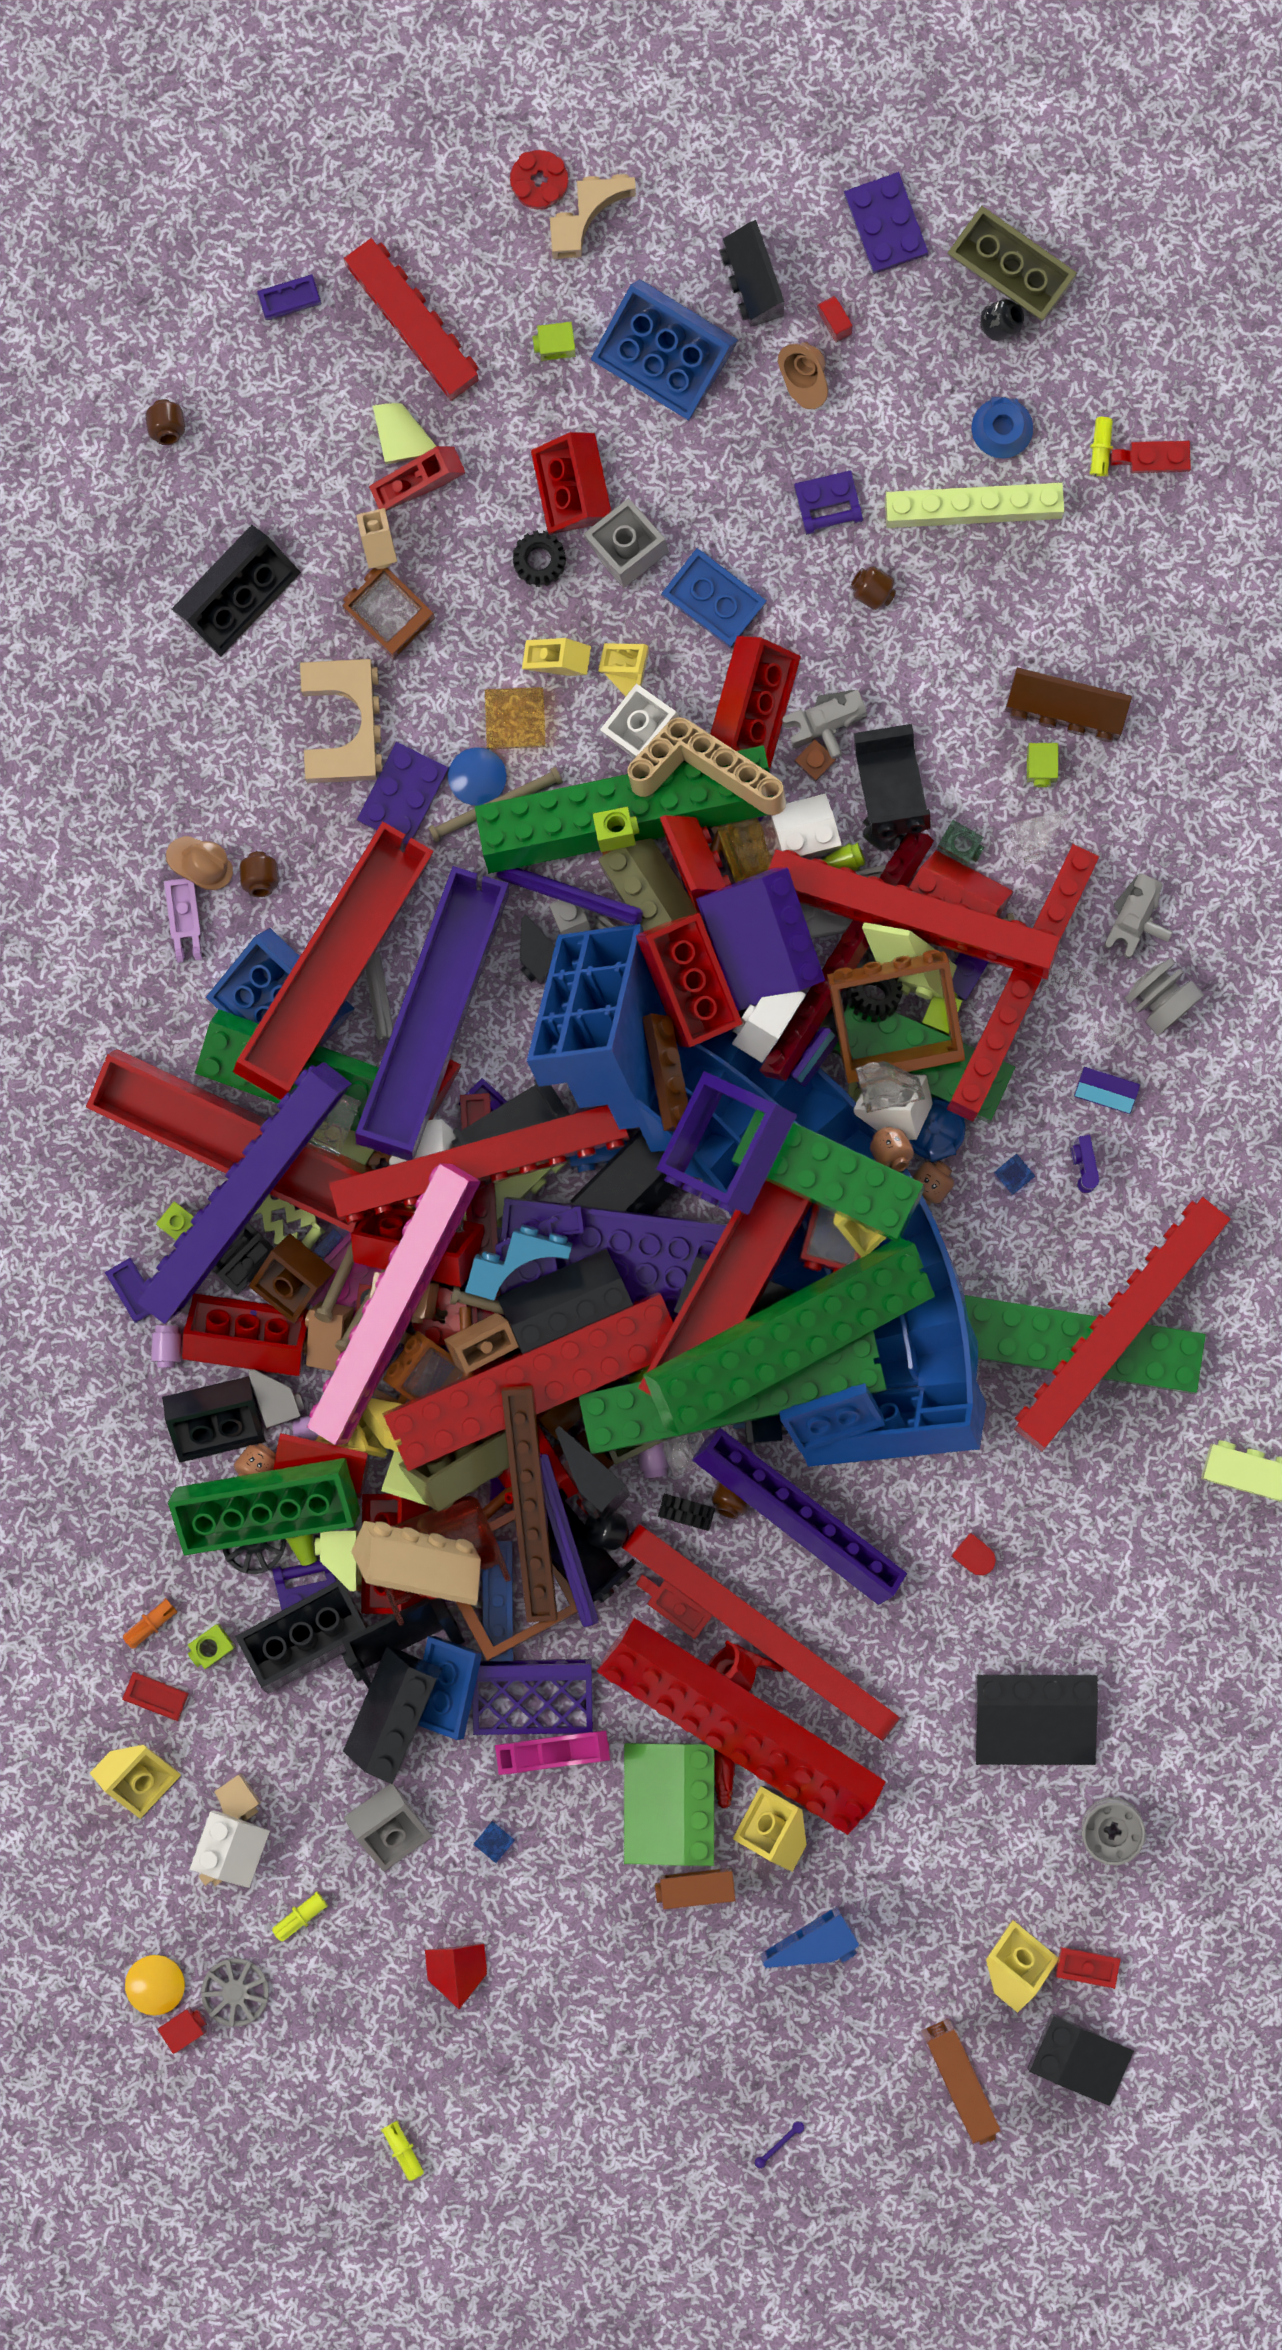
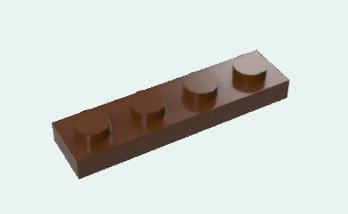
M650 1013L642 1017L663 1129L664 1131L674 1132L688 1105L674 1025L671 1016Z

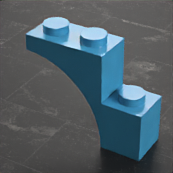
M521 1225V1229L514 1228L505 1261L499 1260L500 1256L491 1252L483 1251L482 1255L476 1254L465 1293L495 1300L501 1284L516 1268L529 1261L544 1257L568 1259L573 1243L567 1242L568 1238L563 1235L550 1233V1237L538 1234L539 1230L531 1226Z

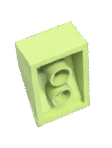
M865 922L862 926L876 962L881 964L892 962L893 959L900 956L912 958L922 956L926 951L935 950L909 930ZM949 960L951 976L953 978L957 966ZM939 969L899 977L897 981L902 982L903 987L901 990H903V995H909V992H913L919 997L931 1000L933 996L943 998Z

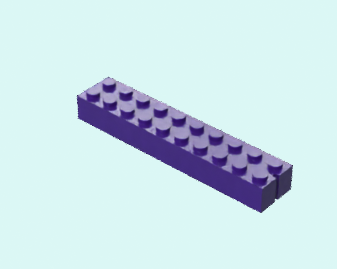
M452 866L356 1129L357 1145L407 1161L415 1158L508 900L509 883L483 875L482 891L477 890V873Z
M325 1062L316 1067L311 1065L308 1070L305 1069L294 1083L298 1086L297 1089L294 1088L290 1094L287 1093L277 1105L280 1111H277L273 1117L270 1116L261 1126L260 1131L263 1134H260L255 1140L253 1139L243 1150L242 1154L246 1157L233 1164L225 1175L228 1181H225L221 1186L218 1185L210 1194L207 1200L211 1204L208 1203L204 1209H200L190 1222L194 1226H191L187 1232H183L173 1244L177 1249L166 1255L157 1265L156 1269L160 1272H157L152 1278L149 1277L140 1288L139 1292L142 1293V1296L137 1303L162 1323L166 1324L183 1310L352 1085V1083Z

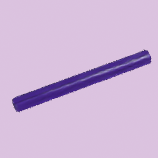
M521 868L504 870L496 874L499 880L632 925L640 924L642 921L643 911L639 908Z
M540 1454L546 1511L581 1624L583 1627L592 1626L599 1622L596 1608L549 1456L547 1454Z

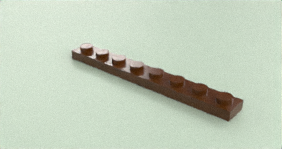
M533 1386L504 1387L501 1392L526 1622L556 1621L558 1614Z

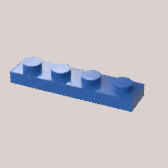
M482 1541L483 1628L493 1647L513 1636L512 1541ZM513 1648L490 1661H513Z

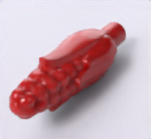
M715 1751L714 1776L718 1805L726 1809L731 1805L736 1763L719 1751Z

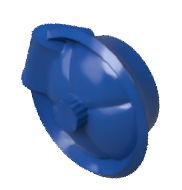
M991 396L990 400L984 403L973 417V439L977 446L989 456L995 458L1016 456L1028 446L1032 439L1033 421L1031 415L1018 402L1017 398L1010 399L1007 397Z
M932 1097V1107L917 1140H909L914 1153L928 1159L931 1163L956 1155V1151L964 1140L966 1131L964 1118L947 1110L949 1103Z

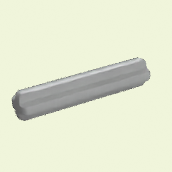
M375 952L365 970L377 1038L383 1040L390 1038L393 1031V1023L381 955Z

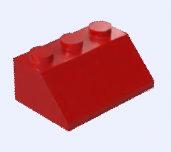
M569 432L531 450L549 535L594 526L611 512L595 433Z
M661 816L660 820L668 847L696 913H700L696 898L729 886L731 882L727 875L722 876L719 868L723 867L717 850L711 852L708 844L712 843V839L706 826L701 828L696 817Z
M937 850L921 866L909 886L913 892L922 895L927 893L934 894L940 897L942 901L952 904L954 902L963 903L971 910L992 912L998 918L1014 892Z
M280 1433L273 1470L346 1458L356 1496L361 1499L369 1468L368 1453Z

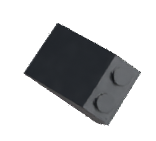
M558 1426L555 1432L583 1499L581 1502L584 1506L583 1509L595 1520L601 1517L607 1521L630 1496L627 1486Z
M1051 2013L1027 2069L1029 2072L1110 2106L1134 2050Z

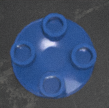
M474 747L462 751L453 759L449 767L448 783L450 789L465 804L474 806L485 804L499 797L506 785L507 773L504 763L497 754L486 748Z

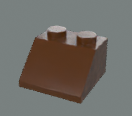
M288 1234L270 1252L249 1287L294 1324L325 1288L335 1270L292 1234Z

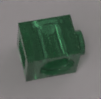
M952 820L937 849L968 866L971 860L977 862L985 847L980 844L984 837ZM958 838H966L970 842L971 848L965 852L959 851L955 847L954 842Z

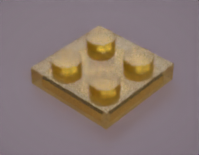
M543 687L485 689L486 743L488 750L546 747Z
M758 818L747 819L717 828L736 883L768 870L773 856L768 850L764 838V830L759 824Z

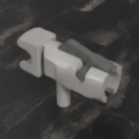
M858 689L819 695L815 707L788 714L782 718V723L785 728L794 726L800 728V732L791 737L793 748L808 744L814 738L822 735L831 759H836L842 756L834 735L837 733L836 730L843 726L846 728L866 717L867 711Z
M1139 873L1114 903L1119 916L1103 946L1105 949H1110L1115 941L1122 940L1126 944L1124 957L1131 959L1143 931L1166 942L1169 941L1172 931L1153 923V918L1150 917L1153 909L1158 908L1159 896L1163 886L1161 882L1142 873Z

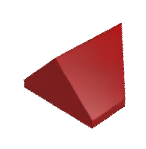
M485 1944L425 1950L428 1981L454 2006L460 2009L487 1975Z

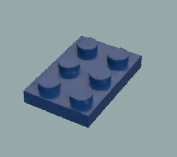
M698 548L695 549L661 593L663 598L730 649L735 644L737 636H741L767 603V600Z
M865 1383L779 1411L781 1422L800 1453L885 1426L884 1416Z
M428 1636L423 1660L442 1668V1671L420 1721V1727L455 1740L464 1739L482 1652L437 1636Z

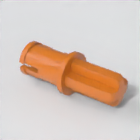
M165 1598L147 1615L142 1614L143 1618L123 1635V1640L130 1648H136L153 1632L158 1633V1628L173 1615L177 1614L178 1611Z

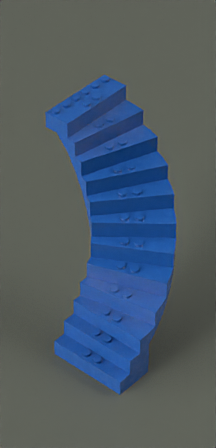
M641 924L558 935L527 1057V1063L539 1087L567 1083L579 1108L608 1105L619 1130L640 1127L651 1152L665 1151L674 1132L664 1131L642 1017L650 1013L667 1015L635 936L644 932ZM738 1011L741 1018L744 1014ZM735 1028L690 1048L681 1047L677 1043L688 1103L705 1071L796 1114L794 1123L875 1160L870 1151V1144L877 1130L854 1114L853 1109L856 1102L821 1068L818 1069L806 1087L801 1086L790 1077L786 1081L765 1077L759 1071L763 1063L732 1044L738 1035L733 1032ZM723 1094L689 1162L685 1174L691 1177L702 1178L705 1184L726 1193L739 1168L731 1160L756 1109ZM907 1168L900 1172L913 1178ZM923 1195L901 1238L915 1243L924 1266L920 1271L926 1272L935 1297L873 1330L880 1359L874 1360V1364L881 1363L888 1390L872 1394V1397L884 1416L885 1426L803 1452L802 1455L808 1467L980 1449L987 1404L977 1382L978 1340L968 1319L961 1281ZM811 1207L770 1280L795 1291L811 1285L834 1271L823 1267L821 1271L810 1270L803 1267L804 1262L798 1261ZM820 1207L809 1254L846 1264L852 1263L855 1250L834 1225L835 1213ZM886 1238L874 1250L891 1242L892 1240Z

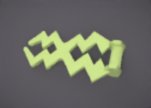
M269 1194L255 1214L261 1213L263 1215L265 1232L275 1231L274 1245H278L286 1236H284L283 1219L272 1222V1211L285 1208L287 1224L301 1219L300 1228L309 1225L313 1226L301 1241L307 1248L311 1249L322 1233H325V1230L318 1225L316 1216L302 1209L296 1210L294 1205L281 1199L272 1200ZM298 1232L293 1233L292 1235L298 1239Z

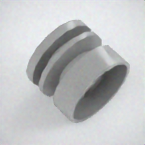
M1172 958L1153 966L1134 983L1131 991L1124 998L1128 1004L1132 1003L1139 996L1144 1000L1134 1009L1136 1013L1143 1011L1147 1007L1153 1010L1145 1023L1157 1036L1162 1034L1204 996L1203 992L1193 981H1189L1181 987L1176 984L1184 972L1182 969H1179L1171 977L1167 974V971L1176 963Z
M1106 1797L1096 1801L1086 1810L1082 1819L1081 1834L1086 1850L1095 1860L1106 1865H1121L1130 1862L1140 1853L1145 1842V1827L1140 1812L1132 1803L1122 1798ZM1112 1822H1116L1117 1828L1121 1832L1115 1833L1114 1837H1109L1108 1831L1104 1828L1105 1826L1110 1827Z

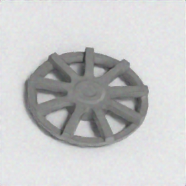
M239 1958L226 1959L213 1966L206 1974L201 1989L202 2002L209 2016L217 2022L230 2027L243 2026L257 2019L264 2011L269 1997L268 1983L263 1972L252 1962ZM231 1964L245 1965L239 1979L234 1978ZM225 1965L229 1977L228 1982L223 1981L214 1974ZM249 1969H253L260 1978L251 1983L244 1984V1979ZM210 1978L221 1985L223 1989L221 1991L207 1992ZM263 1984V1998L249 1994L248 1990ZM222 1996L223 2001L212 2010L207 1997ZM246 1999L261 2003L259 2009L254 2014L251 2013L245 2004ZM226 2004L231 2006L229 2020L217 2015ZM237 2005L241 2006L248 2017L247 2019L235 2021Z

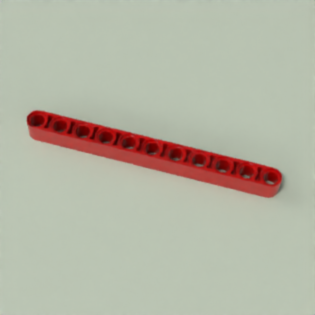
M638 1523L626 1542L621 1546V1548L882 1742H884L900 1720L898 1715Z

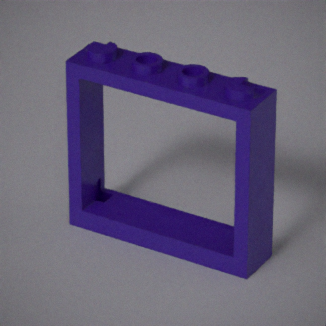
M704 1071L656 1170L667 1175L665 1181L679 1188L684 1183L682 1189L697 1197L702 1192L700 1198L715 1206L720 1201L718 1207L733 1214L734 1209L749 1214L797 1115ZM723 1094L765 1113L726 1193L685 1174L689 1162Z

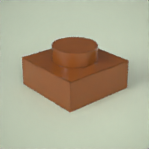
M814 739L794 762L816 782L836 759H831L829 752Z

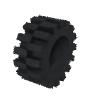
M533 531L531 535L525 534L522 540H518L517 546L513 550L515 571L521 580H525L529 585L534 584L535 587H541L544 584L548 586L551 585L550 582H556L560 574H563L564 566L566 565L565 550L561 541L559 542L555 535L551 536L546 531H543V533ZM538 548L545 549L551 556L550 564L541 570L532 568L528 563L529 554Z
M898 977L848 987L846 990V1000H849L848 1006L849 1008L855 1006L853 1013L857 1016L861 1012L863 1014L861 1019L865 1021L868 1016H871V1022H876L878 1016L881 1021H884L887 1016L891 1017L898 1007L903 994V990H901L903 987L902 982H897ZM869 985L879 987L885 993V998L883 1000L869 998L864 993V987Z
M664 1494L657 1517L709 1531L715 1508Z

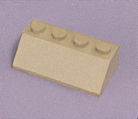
M364 1521L351 1552L366 1583L476 1606L481 1559L471 1542L465 1539H447L437 1533H431L430 1535L419 1533L409 1527H404L403 1529L395 1528L380 1521L376 1523Z

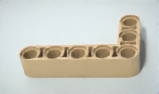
M681 717L669 721L629 764L627 770L632 791L640 797L653 794L683 761H686L767 815L780 814L786 807L784 787L778 778L688 719Z

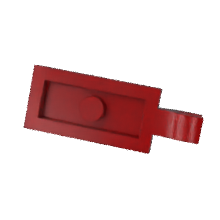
M1190 441L1131 442L1130 451L1125 449L1112 450V453H1110V465H1131V473L1190 472Z
M642 1574L635 1583L652 1596L647 1602L650 1607L693 1639L697 1638L713 1616L666 1580L658 1586Z

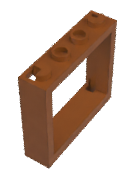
M930 950L924 952L922 956L912 958L900 956L893 959L892 962L882 964L880 962H870L862 968L852 970L850 968H840L832 974H827L843 1068L848 1084L965 1060L950 964L945 951ZM939 969L950 1040L852 1060L840 989Z
M512 1510L460 1539H465L471 1543L476 1542L515 1521V1511ZM553 1564V1575L570 1606L557 1612L558 1618L556 1621L538 1622L494 1647L472 1606L456 1602L487 1662L578 1613L569 1583Z
M949 2018L921 2030L972 2143L979 2142L982 2145L997 2139L996 2133L1001 2132L1000 2127Z

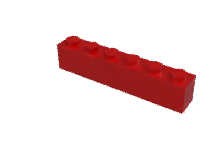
M372 238L368 239L343 258L345 266L449 400L453 401L479 381L477 374L479 367L470 356L466 358L459 350L462 346L452 333L449 335L445 333L441 327L444 323L434 310L429 312L424 306L426 299L416 287L413 290L406 282L409 278L399 265L396 267L392 265L388 259L391 255L381 242L376 244Z

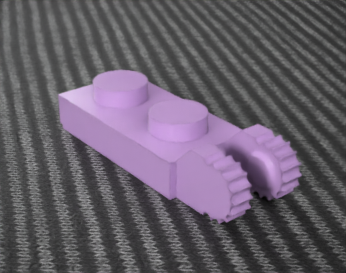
M185 878L164 881L171 939L174 940L177 963L184 962L185 952L181 939L192 938V951L195 960H202L200 942L202 935L195 884Z

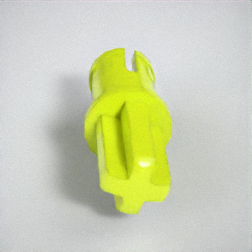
M1097 417L1095 420L1094 441L1090 445L1092 460L1089 474L1092 476L1095 474L1102 477L1108 476L1110 451L1113 450V446L1110 445L1113 421L1109 417Z
M316 1891L313 1896L298 1908L293 1907V1912L272 1928L274 1935L281 1942L285 1941L303 1925L307 1927L309 1925L307 1922L327 1908L328 1904Z
M397 2120L382 2128L381 2132H383L394 2153L391 2155L392 2158L396 2157L406 2178L409 2181H413L422 2176L424 2171L411 2148L413 2144L408 2143Z

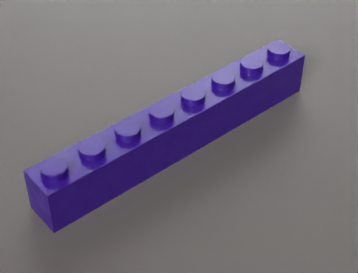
M719 1428L709 1435L693 1457V1462L877 1605L893 1597L908 1574L723 1429Z

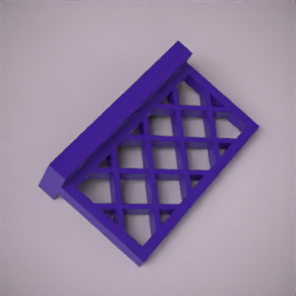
M592 1659L488 1662L481 1660L472 1700L473 1735L575 1734L593 1732ZM574 1680H586V1692L578 1700L565 1689ZM501 1681H507L503 1686L500 1683H498ZM513 1681H521L529 1689L518 1701L506 1690ZM528 1681L537 1682L532 1686ZM543 1681H551L559 1688L548 1700L536 1690ZM558 1681L566 1682L563 1685H561ZM479 1682H492L499 1690L487 1701L479 1693ZM532 1692L544 1703L534 1715L521 1705ZM561 1692L574 1703L563 1715L551 1704ZM501 1693L514 1703L504 1715L491 1705ZM585 1698H586V1708L581 1704V1702H582ZM479 1700L484 1704V1706L480 1710ZM517 1707L529 1718L522 1727H514L506 1719ZM547 1707L559 1717L552 1726H543L536 1719ZM576 1707H579L586 1714L587 1726H574L566 1717ZM487 1708L499 1718L493 1727H479V1716ZM563 1721L567 1726L558 1725ZM503 1722L507 1727L498 1726ZM532 1722H534L538 1727H528V1726H529Z

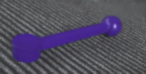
M799 2121L794 2122L792 2129L764 2156L755 2159V2166L759 2169L764 2168L766 2161L796 2133L803 2132V2123Z

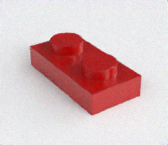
M1060 1946L1055 1977L1115 1989L1121 1959Z

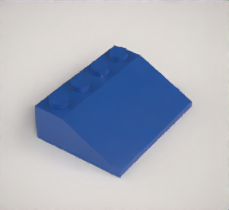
M639 279L628 288L590 360L689 421L725 366L738 339Z
M269 928L252 939L206 998L218 1010L220 1009L260 1023L300 956ZM347 1000L319 1046H322L338 1030L355 1009Z
M836 1906L762 1952L761 1960L765 1968L830 1963L838 1959L843 1963L857 1954L856 1948L860 1945Z

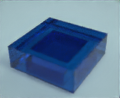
M1017 1153L994 1172V1175L1012 1196L1035 1177L1034 1173Z
M333 1229L314 1251L322 1259H325L344 1237Z
M492 1821L473 1845L497 1863L515 1839Z

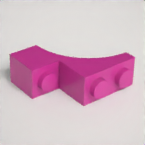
M606 1730L495 1745L499 1775L610 1761Z

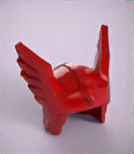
M726 1641V1646L718 1651L707 1664L748 1692L753 1687L757 1667L782 1673L784 1669L779 1664L730 1641Z

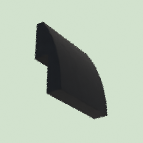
M248 1222L214 1267L213 1271L238 1295L253 1280L274 1247Z

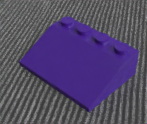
M788 867L772 868L696 898L706 931L738 1011L748 1008L750 1004L753 1006L757 1005L762 997L798 992L825 981Z

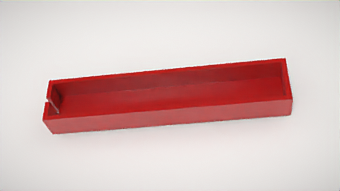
M382 821L237 1059L233 1073L280 1100L287 1093H291L295 1086V1081L306 1068L429 864L434 852L432 849L410 838L405 851L402 852L399 849L406 834Z
M119 1049L107 1054L86 1105V1108L224 1173H227L234 1163H238L243 1157H246L242 1154L243 1150L253 1139L255 1140L260 1134H263L260 1128L267 1120ZM310 1140L271 1191L270 1195L352 1233L361 1221L347 1223L346 1219L341 1221L338 1218L329 1183L370 1172L374 1169Z
M765 1180L749 1214L735 1209L647 1372L751 1317L813 1202ZM643 1378L638 1389L652 1397L645 1378Z
M658 1292L632 1303L633 1306L524 1354L520 1352L384 1412L383 1416L394 1441L401 1440L396 1443V1446L407 1471L505 1429L501 1392L504 1387L533 1386L537 1415L650 1365L673 1325L661 1294Z
M635 1617L610 1646L597 1670V1673L604 1676L608 1681L624 1689L634 1698L644 1702L660 1715L667 1717L682 1727L683 1730L690 1732L709 1747L727 1756L734 1763L750 1771L760 1780L770 1784L786 1797L793 1799L809 1812L816 1814L846 1835L874 1808L886 1783L885 1780Z

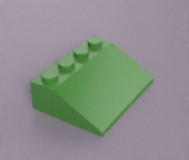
M624 1743V1864L714 1866V1748L709 1747L706 1743Z

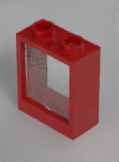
M815 1203L811 1207L798 1261L804 1262L803 1267L810 1270L821 1271L823 1267L835 1272L861 1257L834 1225L835 1213Z

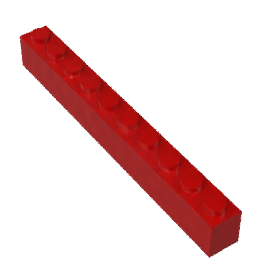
M1072 844L1032 929L1050 930L1061 939L1100 856ZM1012 970L947 1110L974 1122L1042 978Z
M775 849L768 870L788 867L799 902L863 923L909 930L927 943L1046 980L1049 978L1060 942V937L1055 936L1050 930L1032 929L1018 920L1006 921L998 918L992 912H977L971 910L963 903H948L942 901L940 897L934 894L927 893L922 895L913 892L911 888L905 885L893 886L875 876L867 878L856 874L855 871L846 867L838 869L829 866L820 859L814 858L809 860L800 857L798 853L791 850L780 851Z
M608 1105L334 1181L329 1183L338 1218L341 1221L346 1219L347 1223H354L363 1220V1214L374 1211L376 1215L386 1214L393 1211L392 1206L404 1203L405 1207L415 1206L418 1198L426 1192L430 1184L429 1176L439 1164H453L480 1181L491 1179L492 1183L508 1179L509 1173L520 1171L521 1175L532 1173L538 1170V1165L548 1162L550 1167L566 1163V1157L577 1154L578 1158L589 1157L596 1154L595 1149L607 1146V1150L621 1148L625 1146L624 1141L630 1140L627 1129L619 1130Z
M1204 1197L1198 1203L1193 1200L1181 1213L1186 1218L1179 1226L1175 1223L1171 1225L1163 1235L1167 1240L1161 1248H1158L1156 1245L1145 1258L1148 1262L1146 1267L1142 1271L1137 1268L1126 1281L1130 1286L1125 1293L1122 1294L1118 1291L1107 1304L1112 1309L1105 1317L1101 1314L1097 1316L1089 1326L1093 1330L1087 1339H1084L1082 1336L1071 1349L1074 1353L1068 1363L1062 1360L1052 1372L1056 1377L1051 1384L1047 1385L1044 1382L1033 1395L1037 1399L1033 1406L1029 1408L1025 1405L1015 1417V1420L1019 1423L1014 1430L1041 1452L1049 1445L1230 1221L1227 1215Z

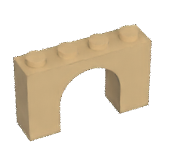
M371 659L300 662L301 692L303 696H343L353 701L361 712V726L351 742L338 748L304 750L306 782L325 783L377 780V772H382L383 768L382 754H376V743H381L380 725H375V714H380L379 696H374L373 685H379L378 667H372Z

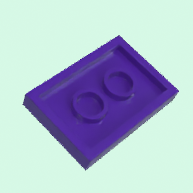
M899 172L844 191L846 202L873 274L928 255L925 241Z
M396 742L357 821L376 831L383 821L406 834L402 844L407 846L410 838L414 839L449 767Z

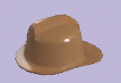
M803 342L800 345L789 344L783 347L778 354L777 362L790 396L805 409H816L822 406L828 396V385L824 375L826 362L823 354L815 346L809 345L808 342Z
M183 836L171 842L166 850V862L170 869L203 889L218 890L225 887L231 880L233 865L228 860L225 850L215 842L201 841L190 836Z

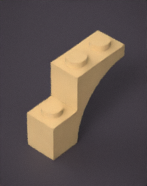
M617 174L613 175L612 179L588 176L584 177L582 181H577L579 215L573 216V213L562 212L556 214V217H550L553 259L582 257L584 236L593 219L610 204L628 197H636L635 177Z
M242 1774L237 1775L214 1791L220 1802L223 1814L247 1821L259 1812L256 1806L261 1804V1802ZM204 1874L199 1875L205 1886L210 1882L214 1886L222 1882Z

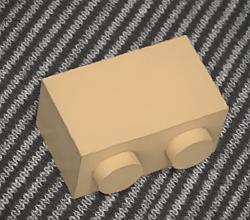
M385 508L356 515L368 568L384 569L397 562Z

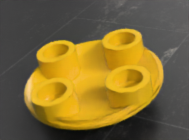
M149 1955L139 1959L131 1966L125 1979V1992L129 2002L135 2009L147 2015L156 2016L170 2012L179 2004L185 1990L184 1976L178 1964L161 1955Z

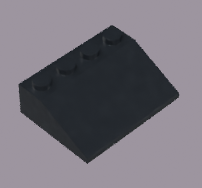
M975 1674L976 1765H1096L1098 1675Z

